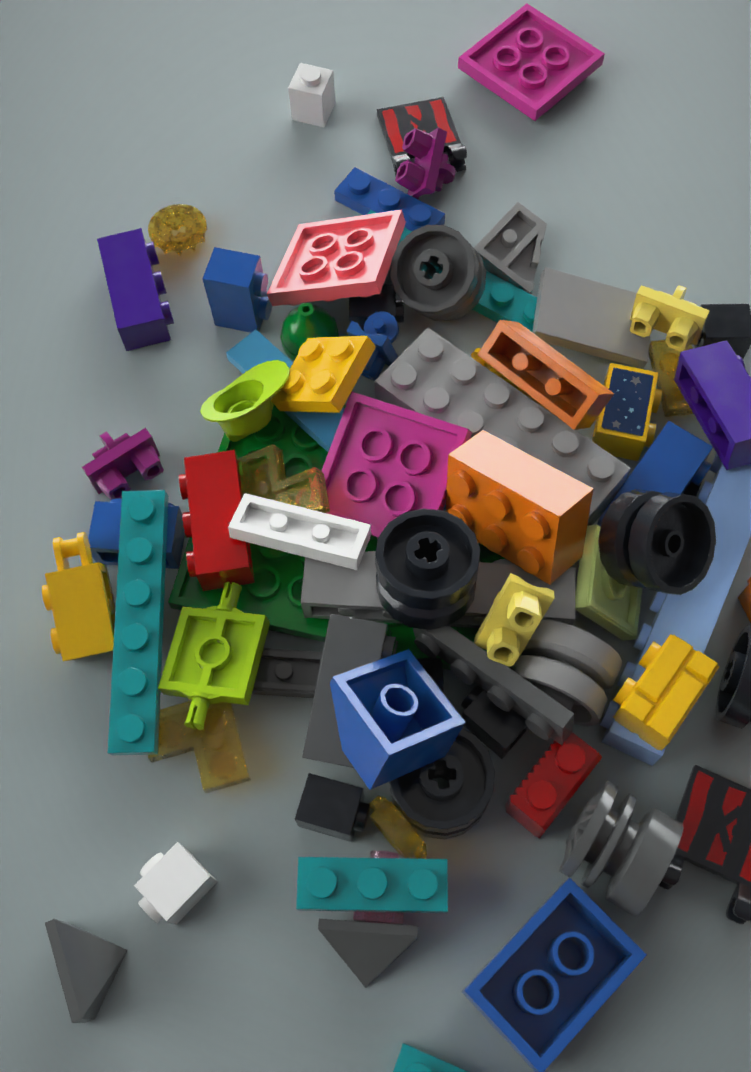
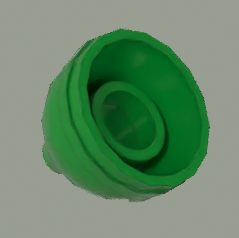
M302 303L291 310L284 319L280 340L284 352L294 361L298 355L299 348L306 342L307 338L339 337L334 317L322 307L310 303Z

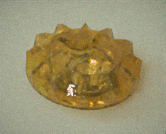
M173 204L160 209L153 215L148 225V234L151 241L154 242L155 247L161 248L165 255L171 251H175L179 256L186 249L195 251L197 243L205 242V232L208 230L206 219L202 212L187 204ZM184 226L185 233L179 232L176 236H173L172 230L178 231Z
M381 796L374 798L369 803L373 811L369 817L381 834L402 858L424 859L427 856L426 844L412 827L411 823L407 821L387 798Z

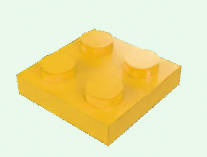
M368 336L307 338L306 342L299 348L298 355L290 367L288 380L273 396L271 402L279 411L340 413L376 346Z

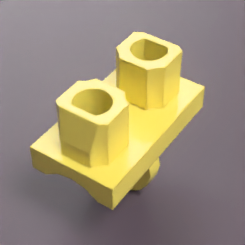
M641 285L636 293L630 320H632L630 332L646 337L651 335L653 329L667 334L665 343L668 347L681 352L690 343L697 345L710 310L684 300L686 287L678 285L674 294L670 295Z
M510 573L501 591L494 598L492 607L474 637V644L487 650V657L490 660L508 667L513 666L555 599L554 590L533 586L519 576Z

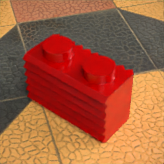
M573 732L563 745L554 740L548 750L538 759L536 765L532 767L530 773H527L525 779L521 781L513 794L509 796L505 804L506 812L535 837L540 839L602 759V756Z

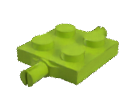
M230 582L224 583L221 599L217 606L203 609L182 607L158 689L163 695L184 697L191 700L188 715L184 722V725L191 729H204L210 704L224 702L249 705L270 622L266 615L244 613L236 608L242 587L232 582V585Z

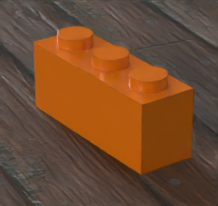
M499 320L477 356L573 430L590 428L614 395L613 392L519 322Z

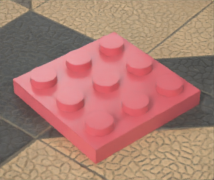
M402 210L299 224L267 292L272 306L288 304L295 306L306 302L323 300L330 302L341 298L358 296L366 298L380 294L406 224Z

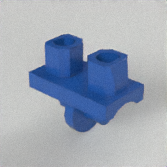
M384 311L375 312L370 315L365 321L364 331L358 323L351 321L346 331L348 335L368 336L376 346L361 374L375 381L379 377L384 365L390 366L398 358L392 346L399 333L398 323L393 315Z

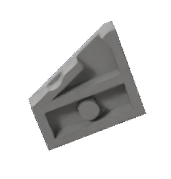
M517 202L474 249L482 257L486 270L531 294L534 289L535 283L533 282L540 260V248L547 223Z

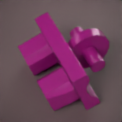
M438 127L432 132L427 133L414 128L405 135L402 148L405 152L415 156L414 163L406 160L400 164L397 169L395 182L408 189V195L419 200L421 195L432 194L435 191L439 192L442 190L443 184L454 181L456 170L447 163L448 155L443 154L447 131Z
M146 428L131 437L125 433L115 440L112 439L107 431L99 435L104 447L92 453L94 460L82 467L98 494L103 492L111 500L121 499L122 491L131 490L125 478L138 470L144 480H152L164 471L159 460V451L153 437Z

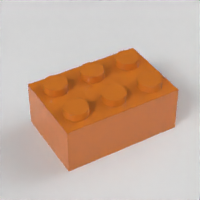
M484 430L448 454L446 512L462 519L475 533L477 542L549 585L582 558L593 488Z

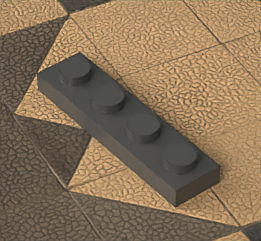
M445 626L432 630L413 628L414 642L425 655L432 659L439 656L451 665V671L461 681L468 685H472L475 682L486 690L488 698L497 707L506 712L512 709L526 719L525 724L540 738L548 740L551 737L563 745L573 732V712L506 665L490 660L487 657L486 651L452 627Z

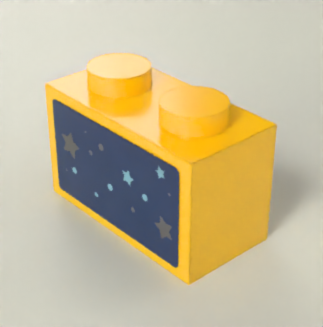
M614 363L609 364L603 386L613 392L614 395L596 419L592 441L615 457L634 461L639 460L644 447L650 448L656 431V424L649 423L651 413H657L662 397V390L656 389L658 372Z

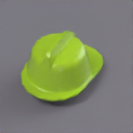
M279 360L266 361L252 367L227 387L210 396L201 406V415L210 422H218L227 438L232 442H237L250 434L260 431L271 421L274 407L271 399L288 380L289 367L285 362Z

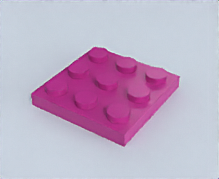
M526 3L463 53L458 59V69L536 121L603 65L605 53Z
M351 392L307 509L371 524V535L377 538L389 522L405 512L424 508L443 511L446 505L448 454L471 438L472 432L467 428Z

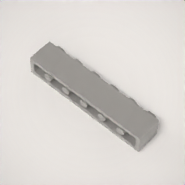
M376 551L364 552L358 570L305 557L301 594L304 618L330 619V614H336L374 622L400 623L393 619L380 603L376 589ZM499 559L493 563L479 562L474 601L464 616L449 625L450 627L480 628L493 605L494 598L501 591L510 573L533 586L554 590L555 599L542 620H554L573 626L575 621V568H569L549 585L534 575L525 572L507 559Z

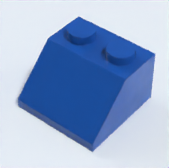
M409 649L333 676L330 681L342 751L369 790L445 757L466 723Z

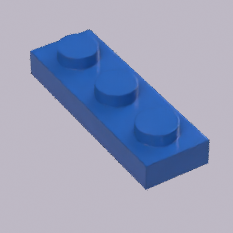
M356 167L351 170L334 190L335 201L362 215H367L370 210L376 213L402 210L406 221L405 228L410 231L426 225L445 224V213Z

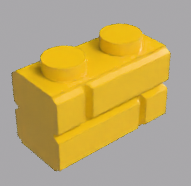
M671 634L662 646L655 641L652 642L638 663L646 669L637 682L628 677L613 701L621 705L613 716L615 721L632 733L638 734L639 738L661 751L670 743L720 667L717 662L702 652L695 651L693 646L676 635Z

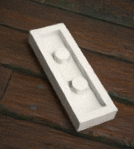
M246 493L228 526L230 538L358 570L371 537V524Z

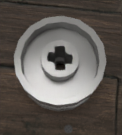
M541 620L522 652L524 656H520L517 662L510 666V669L573 712L574 725H597L608 700L603 690L612 688L623 663L620 655L608 643L589 632L558 621Z

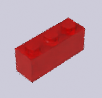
M235 450L184 457L185 474L179 475V487L182 499H188L189 512H183L182 519L186 538L192 537L193 551L186 552L190 577H197L203 591L224 588L225 582H230L231 585L232 582L239 585L255 583L250 543L230 538L228 526L244 496L241 469Z

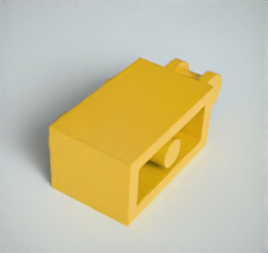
M85 532L77 533V538L64 541L61 537L53 538V550L58 571L45 574L47 585L42 586V598L47 611L52 610L56 628H51L50 635L55 653H61L62 661L64 662L113 651L116 608L107 565L99 562L93 563L89 540ZM80 555L82 566L70 568L68 558Z

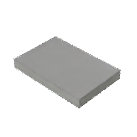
M544 268L540 276L533 333L546 343L643 369L648 363L650 336L641 337L630 332L632 323L630 317L636 297L635 292L551 268Z

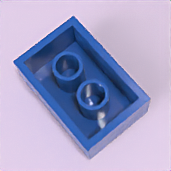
M568 878L462 990V993L534 1072H544L647 954L571 878Z

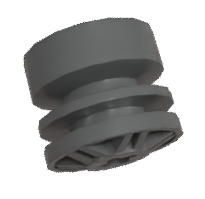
M607 781L602 789L591 800L587 801L566 840L565 855L559 872L570 878L583 860L588 862L581 881V885L586 888L592 886L600 875L605 872L611 876L607 885L605 899L635 917L646 907L662 881L675 855L684 826L683 823L655 807L647 812L639 823L631 820L636 805V797L630 793L622 801L617 811L612 809L611 806L617 795L618 786Z

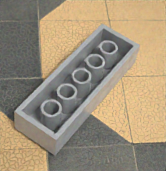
M427 328L374 381L375 399L467 428L472 432L471 438L484 430L593 488L587 526L593 525L606 510L625 483L631 469L430 328Z

